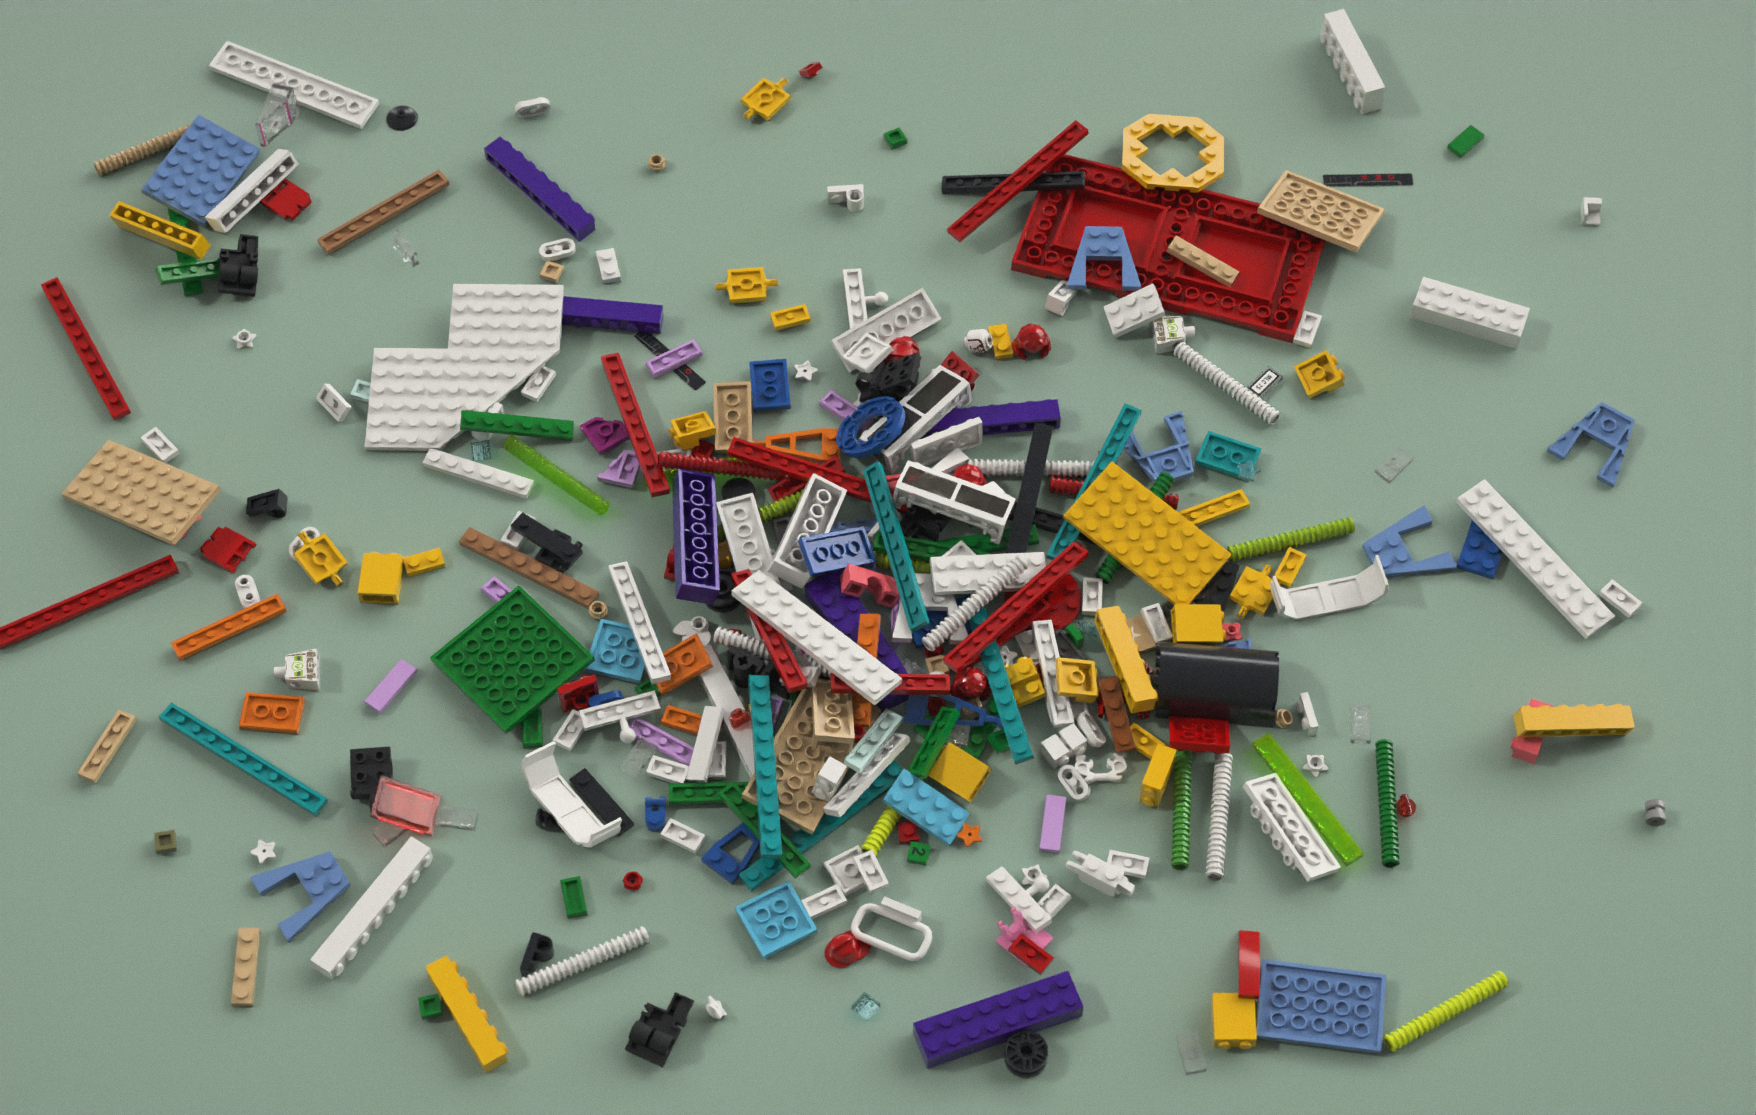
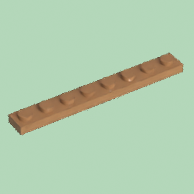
M437 170L318 238V244L329 255L449 186V181L440 170Z
M471 527L467 529L459 540L461 546L587 609L599 596V591Z

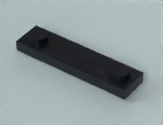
M523 512L510 525L512 530L570 567L583 554L582 549Z
M586 768L569 779L574 788L606 824L618 818L622 819L620 833L616 834L618 837L634 826V822Z

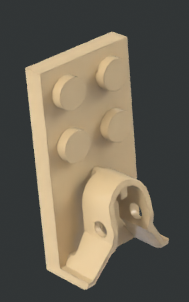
M751 381L713 383L714 426L716 428L715 453H727L733 437L753 443Z
M818 679L815 687H811L814 734L811 749H817L823 742H836L846 752L851 753L855 739L852 694H831L830 680Z

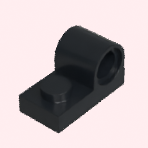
M280 489L248 497L246 514L249 517L267 513L275 518L285 517L288 497Z
M532 932L520 966L522 977L527 978V975L535 972L538 961L546 962L553 958L554 947L552 940L548 936ZM541 947H548L545 951L539 950Z

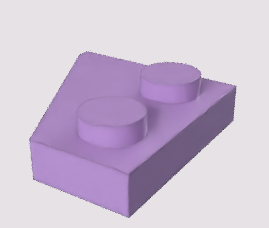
M624 450L618 459L613 460L609 464V468L603 474H598V481L633 489L640 469L635 452Z

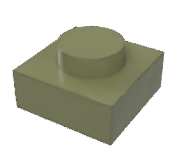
M175 830L154 833L157 854L177 851Z

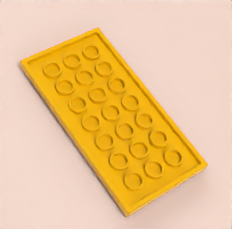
M1112 461L1063 515V519L1173 605L1190 604L1232 555Z

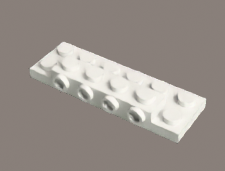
M1276 773L1245 782L1243 788L1253 801L1250 806L1251 814L1254 818L1259 819L1263 832L1269 834L1272 838L1273 847L1276 850H1280L1284 863L1287 866H1291L1293 870L1299 869L1307 882L1339 871L1341 866Z

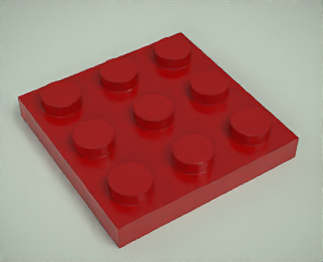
M1169 716V747L1177 751L1193 750L1197 753L1206 751L1218 755L1229 754V721Z

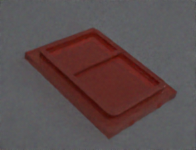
M380 776L370 817L431 837L442 795Z

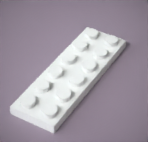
M921 288L842 333L830 342L842 360L841 357L866 333L889 344L897 337L909 336L911 338L942 318L924 289ZM843 362L849 373L856 369Z
M1044 552L931 557L930 567L934 595L975 593L976 590H980L981 586H984V583H989V579H993L995 574L998 575L997 572L1002 571V568L1006 567L1007 563H1011V560L1015 559L1016 555L1023 557L1029 568L1027 570L1024 569V573H1019L1020 576L1018 578L1015 577V580L1011 581L1010 585H1006L1002 592L1019 591L1046 567Z

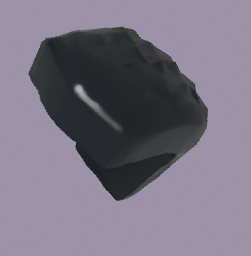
M540 807L537 809L536 826L549 831H560L562 829L551 814Z

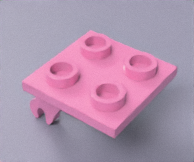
M1013 906L1010 912L1013 914L1014 923L1010 927L1004 926L1001 920L997 923L1001 935L996 940V943L1027 967L1025 963L1008 951V948L1022 933L1040 948L1044 949L1053 940V937L1043 929L1036 934L1027 925L1021 911L1017 912L1016 907Z

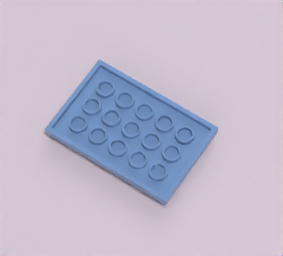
M198 114L143 186L141 193L196 224L205 227L208 223L205 216L230 194L259 155L260 148Z
M1263 959L1256 1023L1257 1039L1380 1054L1386 975Z

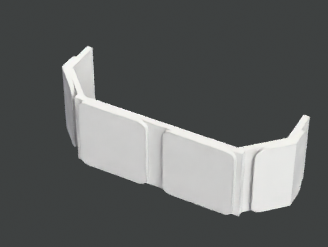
M1375 555L1373 565L1354 576L1290 589L1280 587L1276 576H1273L1269 585L1279 616L1287 619L1292 618L1294 621L1362 608L1388 594L1389 584L1378 555Z
M555 741L525 755L521 767L531 793L546 811L554 817L557 824L577 846L583 844V847L591 848L620 833L621 818L603 825L560 775L553 755L556 745Z

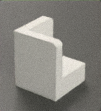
M1583 197L1580 208L1582 226L1600 225L1599 212L1602 206V198Z

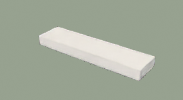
M704 707L686 778L689 782L707 783L725 712L723 707Z

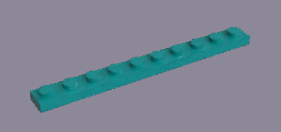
M1124 403L1074 503L1111 461L1115 464L1117 463L1142 414L1141 409ZM1064 520L1047 553V559L1054 560L1071 543H1076L1081 532Z
M877 461L864 469L863 474L909 629L916 632L930 622L882 463Z
M985 605L984 608H979L980 611L975 612L974 616H971L969 622L972 631L989 618ZM995 639L980 653L1016 765L1032 760L1034 756Z
M749 675L748 685L761 858H781L782 844L769 675Z
M171 702L159 716L160 721L315 817L327 804L328 800L323 795Z
M894 760L871 783L869 788L859 796L857 801L846 810L845 814L837 817L824 813L812 835L800 829L790 836L788 840L801 854H804L888 792L903 768ZM760 858L741 872L739 879L752 892L784 867L776 858Z

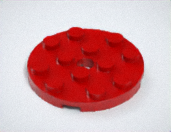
M1068 574L1043 596L1048 599L1047 602L1052 610L1037 620H1052L1054 632L1058 629L1065 630L1068 625L1076 620L1081 609L1082 596L1080 588L1075 579ZM1018 591L1005 592L1004 603ZM1030 625L1025 630H1032V626Z

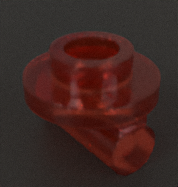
M741 708L733 710L728 718L733 729L751 720L746 709L741 710Z
M1402 794L1400 800L1396 803L1397 813L1403 817H1410L1416 811V804L1413 800L1409 799L1407 794Z

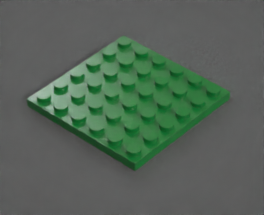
M519 585L430 657L431 661L505 734L557 693V688L565 683H569L595 661L594 656Z

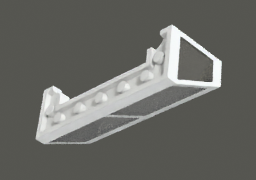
M941 365L936 369H932L928 376L899 402L905 410V422L901 429V434L883 448L879 454L871 456L882 463L893 474L899 469L897 465L898 460L905 458L904 453L911 447V443L923 437L955 406L960 408L961 403L968 406L973 401L970 383ZM883 416L869 430H865L859 439L861 441H868L870 437L874 438L879 430L884 429L887 418Z
M907 461L897 481L893 495V503L897 509H901L903 504H907L909 508L912 504L966 522L982 528V534L986 535V533H989L991 535L990 542L998 545L1016 498L1008 494L990 490L911 461Z

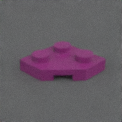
M594 417L580 425V430L599 455L630 439L625 425L619 420H614L613 422L603 420L600 417Z

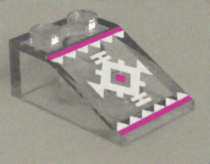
M278 84L272 85L255 124L261 147L268 145L293 124L295 117H298L300 109L297 106V96L294 93L293 87Z

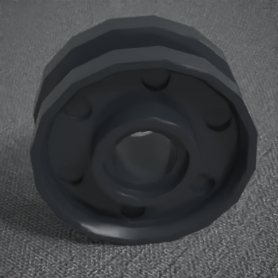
M719 569L720 590L726 591L718 593L713 605L705 604L710 610L726 613L739 606L740 602L732 596V590L736 588L731 579V574L734 572Z
M1024 1030L1016 1032L1008 1038L1005 1044L1004 1062L1007 1069L1013 1075L1021 1078H1031L1039 1075L1045 1069L1048 1046L1044 1038L1038 1033ZM1023 1052H1028V1053H1030L1031 1055H1030V1056H1023L1022 1053H1023Z

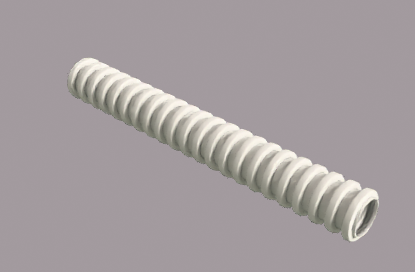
M1181 342L1176 346L1173 354L1175 357L1178 356L1179 360L1187 363L1193 370L1196 369V372L1200 373L1201 376H1205L1211 383L1214 382L1215 386L1223 389V392H1227L1237 402H1241L1242 406L1245 405V408H1250V411L1254 412L1255 415H1259L1260 419L1263 418L1264 422L1268 421V424L1272 425L1278 420L1280 416L1278 410L1275 411V408H1271V405L1266 404V401H1262L1260 397L1257 398L1256 394L1248 391V388H1244L1242 384L1239 385L1238 381L1230 378V375H1226L1224 371L1221 372V369L1217 368L1216 365H1212L1211 361L1208 362V359H1203V356L1195 352L1193 348L1190 349L1189 345Z
M969 459L968 464L977 466L982 475L986 474V476H989V474L1001 476L1003 474L1004 476L1010 475L1012 477L1016 475L1018 477L1022 475L1023 477L1026 462L1025 460H1022V462H1019V460L1007 461V459H1004V461H1001V459H998V461H995V459L989 461V459L983 461V459L980 461ZM1046 460L1043 475L1045 477H1048V475H1051V477L1057 475V477H1060V475H1063V477H1066V475H1069V477H1072V475L1075 477L1081 476V478L1087 477L1095 461L1090 463V461L1078 462L1077 460L1075 462H1072V460H1069V462H1066V460H1063V462H1060V460L1048 462Z
M1016 555L1015 559L1011 560V563H1007L1006 567L1002 568V571L997 572L998 575L995 574L993 579H989V583H984L980 590H976L975 594L971 595V598L966 599L967 602H963L962 606L959 605L957 607L958 610L955 609L953 614L950 613L949 617L944 618V622L941 621L940 625H936L935 629L931 630V633H927V637L922 638L924 646L930 651H935V647L938 648L940 643H944V639L947 640L948 636H952L953 631L956 632L957 628H961L962 624L966 623V620H970L971 616L975 615V612L980 611L979 608H984V604L987 605L989 600H993V596L996 597L997 593H1001L1002 589L1006 588V585H1010L1011 581L1015 580V577L1018 578L1020 576L1019 573L1022 574L1024 569L1027 570L1029 568L1025 559Z
M720 626L716 629L713 637L714 643L717 644L719 642L720 645L725 644L726 647L731 645L737 648L741 647L748 651L749 654L754 653V656L760 655L761 658L771 659L762 639L757 640L756 637L751 638L749 635L746 637L743 633L739 635V632L734 633L733 630L728 631L727 628L723 630ZM796 650L792 651L799 666L819 667L821 670L820 676L823 675L824 678L828 676L830 679L832 672L814 658L808 656L807 653L803 655L800 651L798 653Z
M1228 753L1215 755L1213 799L1211 801L1212 810L1210 813L1211 821L1206 862L1207 872L1205 874L1210 880H1220L1224 876L1226 827L1228 825L1227 816L1229 813L1230 777L1233 756Z
M641 926L639 930L634 929V932L629 931L627 935L617 936L616 940L611 939L609 943L606 941L604 945L599 944L597 948L594 946L592 950L587 949L585 953L582 951L581 955L575 954L574 958L571 956L569 960L564 959L562 963L559 961L557 965L552 964L550 968L547 966L545 970L540 969L539 973L534 972L532 976L529 974L527 978L522 977L520 981L517 979L515 980L517 990L520 996L524 997L526 993L536 992L537 988L542 989L544 985L547 987L549 983L554 984L556 980L559 982L561 978L566 979V976H572V973L577 974L579 970L584 971L586 967L589 969L591 965L596 966V963L601 964L603 960L608 961V958L612 959L614 955L619 956L621 952L624 954L626 950L631 951L633 947L636 949L638 945L643 946V943H649L648 933Z

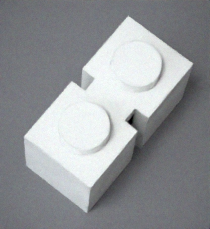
M1074 723L1059 731L1061 738L1054 734L1041 742L1040 752L1053 769L1066 765L1070 757H1077L1086 751L1087 739Z
M829 756L817 776L811 793L815 794L817 798L829 802L840 785L847 766Z

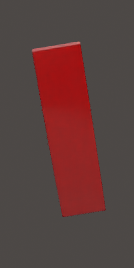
M836 455L821 464L822 466L846 473ZM788 476L767 490L773 501H779L781 498L785 499L786 496L790 497V494L801 493L807 482Z
M1239 930L1238 998L1259 1000L1260 932Z

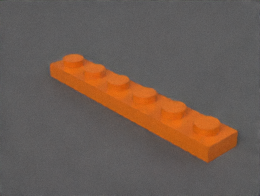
M277 593L171 642V645L179 661L287 611Z
M860 614L857 645L877 659L881 616L880 614ZM852 694L854 724H859L862 727H871L873 704L860 694Z

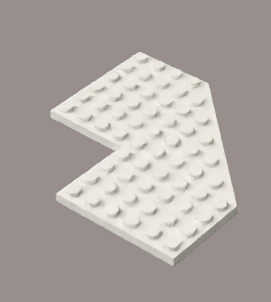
M453 284L448 349L374 348L365 450L429 451L430 448L441 451L453 438L456 439L466 431L460 430L461 410L486 412L495 402L500 403L510 391L517 389L526 381L525 379L532 373L535 374L545 366V363L550 358L560 353L564 286Z

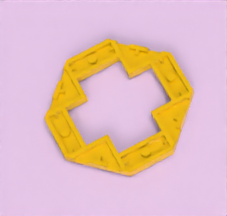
M1148 114L1123 129L1122 170L1146 189L1163 187L1168 191L1188 189L1190 192L1198 193L1223 177L1224 137L1200 118ZM1159 129H1162L1172 138L1187 131L1207 147L1198 153V158L1207 165L1186 178L1174 168L1160 176L1139 159L1148 153V148L1139 141Z

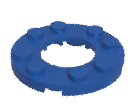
M884 396L868 400L857 407L858 410L851 417L848 415L838 429L836 442L843 454L850 458L861 459L870 455H877L901 434V429L905 422V410L892 397ZM876 416H885L887 418L884 429L879 430L874 438L870 437L868 441L856 439L859 428L866 421Z

